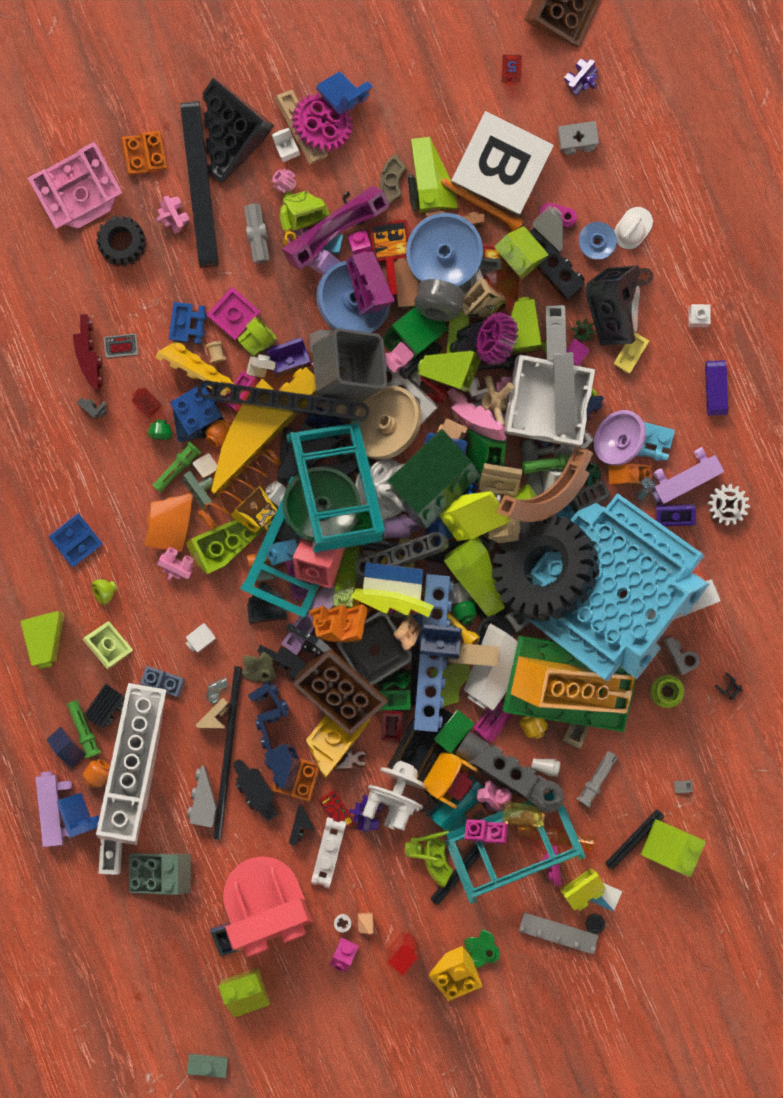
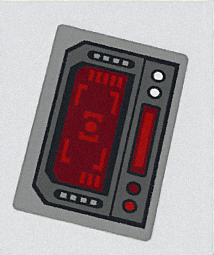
M137 334L103 337L105 358L138 355Z

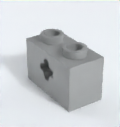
M596 121L558 126L557 128L560 153L571 155L579 150L592 152L595 148H598L599 139ZM579 136L581 142H578L577 139H575V137Z

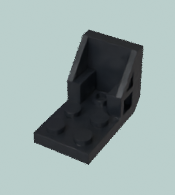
M638 265L606 268L587 282L585 294L600 346L632 344L636 341L626 305L634 299L640 275Z

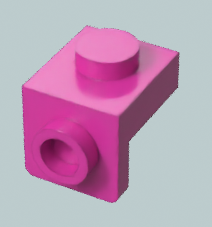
M366 230L348 234L353 255L372 251Z
M341 938L329 964L337 971L347 972L359 946Z

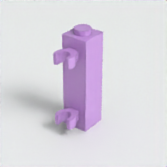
M702 447L695 450L694 454L700 463L669 480L666 479L662 469L655 471L653 474L659 485L653 488L652 496L656 503L660 502L663 505L722 474L724 470L716 455L707 458Z
M52 771L41 772V776L35 778L43 847L65 844L64 836H69V834L63 828V819L59 812L57 801L60 800L59 790L71 789L72 782H58V774L52 775Z

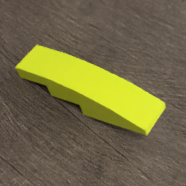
M355 589L352 594V598L386 614L392 608L408 616L412 609L429 617L434 605L417 598L396 592L376 589Z

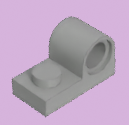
M673 637L664 640L679 675L688 673L699 665L700 660L696 653L691 651L680 653L679 650L682 647L678 639L674 640ZM687 655L692 656L694 659V663L691 666L685 664L684 660Z

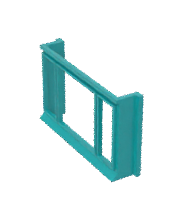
M359 421L334 427L296 433L291 432L287 435L288 443L293 445L315 539L312 545L313 552L317 553L382 541L381 536L385 529ZM349 433L351 435L353 446L303 454L300 441ZM355 453L367 504L317 513L305 461ZM369 511L372 529L326 537L322 536L319 519Z
M282 499L240 590L305 618L320 585L314 583L310 585L264 564L268 556L267 547L273 545L285 518ZM264 570L309 590L302 607H298L254 587L260 571Z
M545 793L544 799L546 801H553V793ZM525 801L481 819L487 822L503 823L531 812L550 858L497 879L483 843L476 841L491 882L474 889L455 844L456 841L465 838L466 826L446 833L448 837L445 840L470 904L477 902V896L576 856L578 860L586 858L564 804L557 811L573 849L556 856L536 809L538 808L531 801Z

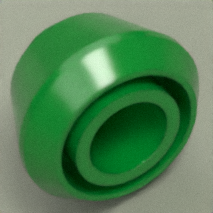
M156 419L155 423H151L147 431V436L150 439L170 440L173 434L170 425L166 424L167 421Z
M471 600L458 603L452 607L451 614L458 622L469 624L476 617V603Z

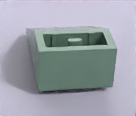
M129 854V893L174 895L191 893V854Z

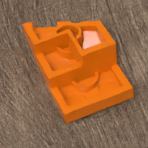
M188 492L186 495L175 498L169 497L163 501L158 500L150 503L146 518L148 529L144 540L145 546L166 550L171 547L177 550V552H182L189 523L192 493Z

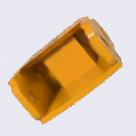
M442 752L423 782L426 785L425 790L456 809L457 806L450 802L453 796L447 793V790L456 778L460 768L465 772H468L470 768L476 772L479 769L454 754Z

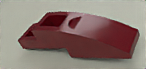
M80 314V333L73 334L76 357L82 373L95 392H100V387H103V376H100L99 368H102L103 363L102 357H99L97 352H91V350H94V339L91 338V331L94 330L93 319H90L88 314Z

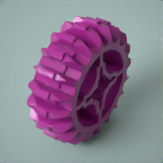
M499 312L487 317V321H484L483 326L480 327L477 345L475 346L479 359L488 364L495 365L500 364L502 361L505 362L506 357H510V352L514 350L513 347L516 344L515 341L518 337L516 333L519 329L514 318Z

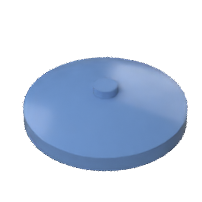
M439 213L425 218L413 229L407 242L406 256L412 273L420 282L427 279H438L461 287L468 283L478 272L483 260V244L477 229L467 219L452 213Z
M346 261L340 262L326 271L317 287L316 299L319 312L325 322L334 330L341 328L372 333L385 322L389 314L391 304L382 311L360 315Z

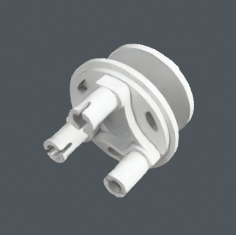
M391 459L380 460L374 465H369L381 516L394 517L405 510L387 482L404 464ZM359 472L355 485L360 494L361 505H366L367 501Z
M398 761L392 770L383 767L380 769L381 773L397 780L393 792L369 785L370 793L362 815L373 819L379 803H383L390 809L383 826L393 830L397 828L404 831L409 816L413 814V811L418 812L423 809L421 804L402 796L405 785L408 784L420 789H425L426 785L417 780L418 773L412 765Z

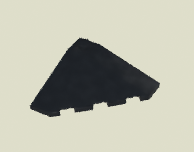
M213 78L203 92V101H207V112H204L205 127H209L206 149L207 153L211 154V164L208 165V172L223 184L266 139L275 125Z

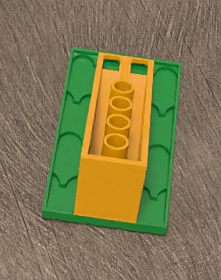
M519 636L503 706L504 712L621 732L625 731L636 678L621 668L622 664L607 682L557 642Z

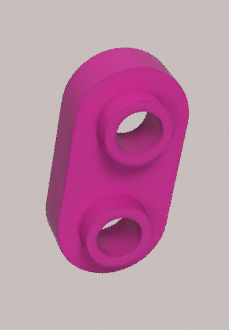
M545 203L540 208L539 215L549 205L552 208L556 207L562 213L561 217L563 218L564 228H570L576 223L577 214L571 208L553 203ZM569 214L571 219L566 220L564 215Z

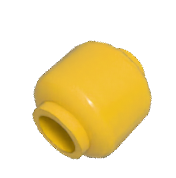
M522 715L519 722L525 736L528 738L540 739L545 735L544 732L548 728L546 720L542 718Z

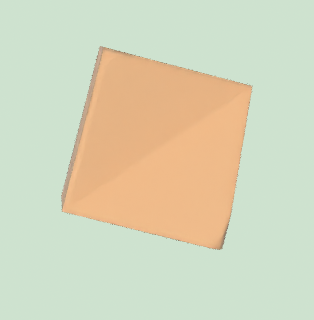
M358 913V931L360 933H373L372 913Z

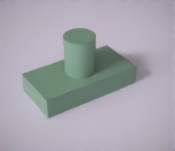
M190 471L186 473L182 481L202 509L205 510V504L212 503L206 494V491L213 486L212 478L208 476L198 483Z
M189 1053L187 1074L226 1078L228 1057Z

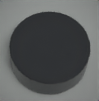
M591 914L587 917L585 924L589 932L598 934L604 930L605 920L601 915Z

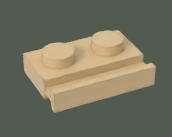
M484 463L479 490L517 496L522 470Z

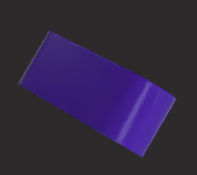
M726 360L706 361L707 415H727Z

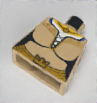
M480 278L465 294L462 310L465 316L488 317L498 308L503 309L506 305V300L498 285Z

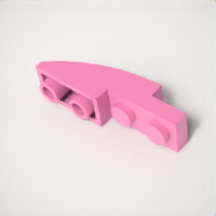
M454 388L447 392L454 404L451 408L456 418L464 426L477 434L502 441L507 439L503 432L505 427L499 420L497 422L494 420L495 418L489 409L485 411L481 405L476 408L473 403L468 404L465 395L462 392L458 393Z

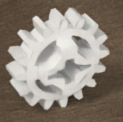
M724 484L721 485V491L717 488L714 489L715 495H709L712 501L707 502V505L712 506L708 512L714 513L711 518L717 517L718 524L725 521V526H728L730 521L735 525L736 519L741 522L743 520L741 515L746 516L748 513L745 509L750 507V505L745 504L749 500V497H743L745 491L739 492V486L732 489V484H729L727 488ZM725 492H730V493H733V494H735V495H734L733 497H731V496H727V495L724 494V493H725ZM717 498H718V501L720 502L718 509L716 508ZM734 500V502H732L731 508L729 507L727 509L722 510L725 507L726 502ZM739 500H740V503H741L740 511H739V509L737 508V505H738V501H739ZM729 513L733 517H724L722 514Z

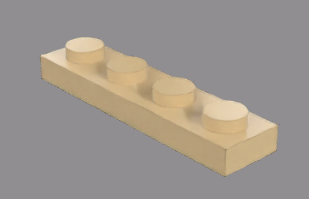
M293 90L277 95L274 99L294 134L297 129L292 128L294 122L291 121V118L299 101ZM294 134L309 164L325 159L328 156L324 148L319 152L318 147L311 150V144L305 147L306 141H299L301 135Z

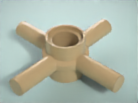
M491 376L485 378L488 392L483 396L482 406L485 411L489 409L491 412H494L496 422L499 420L505 427L502 412L505 411L508 405L506 396L514 389L512 383H508L500 392H496Z

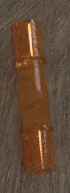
M518 821L516 836L534 841H543L536 824ZM544 827L550 843L570 846V849H573L566 831ZM576 833L582 849L592 852L595 837Z

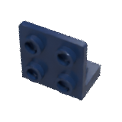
M267 682L248 695L252 702L256 700L258 703L267 698V693L269 692L285 717L290 715L288 711L291 709L285 700L281 701L278 697L280 692L275 684L271 685Z
M279 708L258 714V719L255 720L257 730H261L263 738H260L263 750L267 749L268 752L273 749L265 721L268 724L280 721L279 717L283 716V713Z

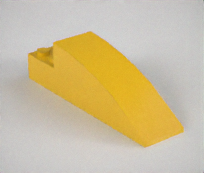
M306 367L303 370L300 368L293 375L294 379L290 384L286 382L279 390L313 396L318 395L315 387V375ZM263 379L256 385L257 388L274 390ZM263 394L260 396L259 401L267 403L270 396ZM281 397L278 403L281 406H286L289 403V399ZM305 399L298 402V407L301 409L308 405V401ZM242 405L222 445L211 491L218 497V492L224 490L231 483V479L236 478L243 471L244 466H248L256 458V455L261 453L262 449L267 447L299 413Z

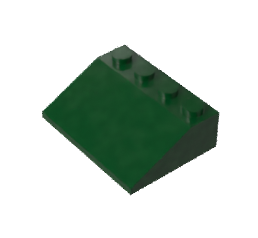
M440 429L387 482L413 522L427 528L480 477V474L456 443L443 429Z

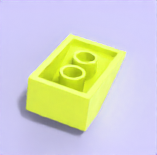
M492 491L460 495L440 515V518L457 541L474 539L509 523L511 518L497 513L500 503Z
M590 868L560 889V891L574 911L576 909L581 911L589 905L587 903L592 898L596 900L601 897L606 887L596 871Z

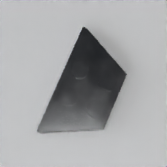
M289 623L285 628L302 644L301 648L315 656L314 659L331 649L320 638L311 635L303 629L299 631L292 623Z

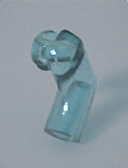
M645 477L642 480V486L644 487L635 495L641 502L651 494L655 487V481L649 477Z

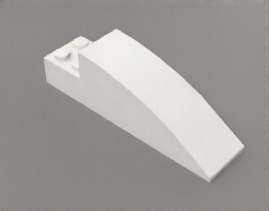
M128 683L96 832L98 839L137 845L143 812L147 809L166 697L165 689Z

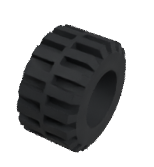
M120 215V218L113 216L110 221L109 219L105 220L106 224H101L99 227L101 230L100 232L97 231L98 239H96L102 256L110 264L113 263L118 267L119 265L127 267V264L133 265L135 260L139 261L141 259L140 255L145 253L144 247L147 244L145 234L139 224L133 221L132 218H125L123 215ZM119 232L130 233L132 243L127 249L117 251L111 247V240L115 234Z

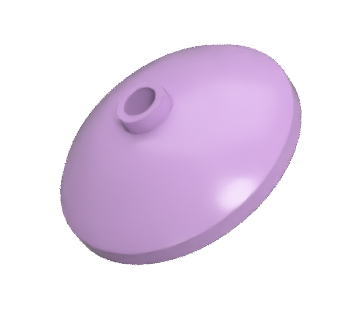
M628 410L616 411L607 416L595 433L594 449L596 455L609 465H621L632 460L639 453L645 441L646 429L643 420L636 413Z

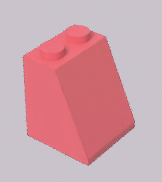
M301 538L293 556L295 578L332 589L345 548L314 553L313 543Z

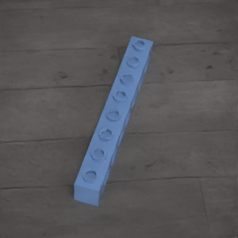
M426 575L424 602L434 605L432 611L434 609L441 610L442 618L435 620L432 618L431 613L429 617L423 615L422 627L424 624L450 626V619H447V611L451 612L452 600H448V594L453 591V581H450V576ZM435 590H441L444 593L442 600L437 601L433 598ZM420 654L414 730L437 732L438 728L442 727V716H439V708H443L444 697H440L441 689H445V677H442V669L446 670L447 658H443V656L432 659L429 655ZM429 667L437 669L438 674L435 678L427 676V669ZM429 686H433L436 689V694L432 698L427 697L425 694V689ZM426 706L434 708L433 716L426 717L423 710Z

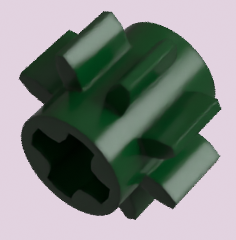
M587 318L583 322L577 320V326L571 328V330L575 331L573 338H579L580 342H583L585 338L590 341L592 339L590 334L596 333L593 330L594 323H589ZM586 328L587 331L582 333L581 329Z
M589 462L585 470L590 473L584 483L586 486H592L597 483V479H601V470H599L598 465L596 466L594 463Z

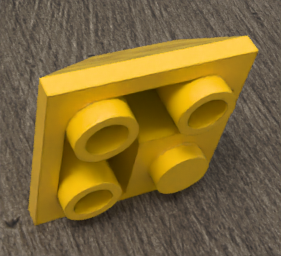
M463 946L445 953L429 973L431 980L448 1001L482 987L473 959Z

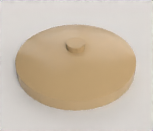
M386 386L383 390L362 402L369 408L368 419L364 422H359L368 458L376 460L389 459L402 453L411 445L419 432L422 414L417 399L410 392L398 386ZM358 408L355 414L358 417H363L366 414V410Z

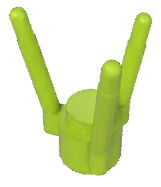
M449 831L411 838V842H406L405 856L438 861L436 857L424 855L423 846L419 842L445 836Z

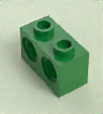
M410 690L379 691L388 699V702L379 710L411 709Z

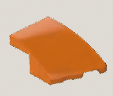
M361 604L349 609L344 605H340L329 610L325 606L310 610L309 613L313 617L312 623L313 627H315L316 637L332 642L361 640L368 608Z

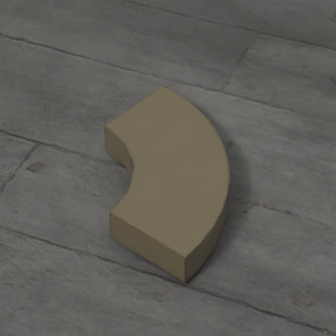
M396 153L386 162L380 177V189L383 190L389 204L402 196L399 180L401 175L407 170Z

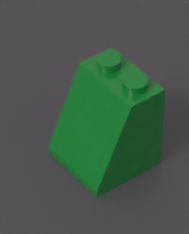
M414 307L389 328L383 337L384 346L389 352H392L400 342H403L414 354L412 359L414 360L441 339L448 328L444 321L431 320L420 314L416 307Z

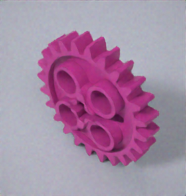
M318 92L315 93L314 98L311 94H308L307 99L303 97L293 111L294 115L291 121L294 123L292 128L297 129L294 134L301 135L299 141L305 140V147L311 144V150L318 147L319 152L323 148H325L327 153L331 148L336 151L338 146L341 148L344 142H347L352 133L351 128L353 124L349 123L352 117L347 116L350 110L339 115L323 96H319Z

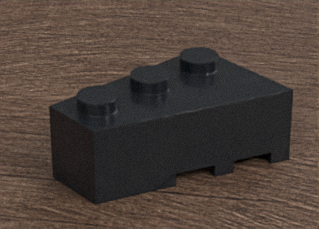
M304 423L299 432L315 430V428ZM333 437L300 441L303 454L331 450L338 444V440ZM293 445L277 474L279 478L287 482L290 481L291 476L296 477L299 474ZM323 458L306 460V468H313Z

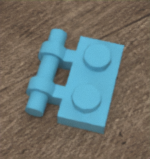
M644 422L646 437L637 456L651 457L655 461H667L669 454L662 453V448L670 449L675 430ZM646 443L655 445L656 450L646 449Z

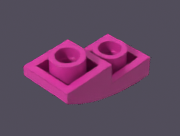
M467 820L464 839L506 844L508 824L487 822L485 820Z

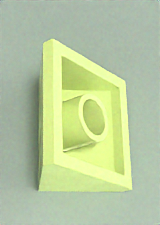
M109 621L82 639L107 669H112L133 651Z

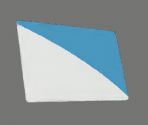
M604 884L606 887L603 890L604 894L596 900L592 898L589 901L614 911L622 891Z

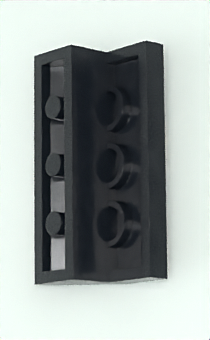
M426 706L423 710L426 717L433 716L435 712L432 706ZM439 708V716H442V727L438 728L437 732L414 730V715L387 767L393 769V766L398 761L410 764L417 770V780L423 783L439 755L446 751L436 744L434 739L454 714Z

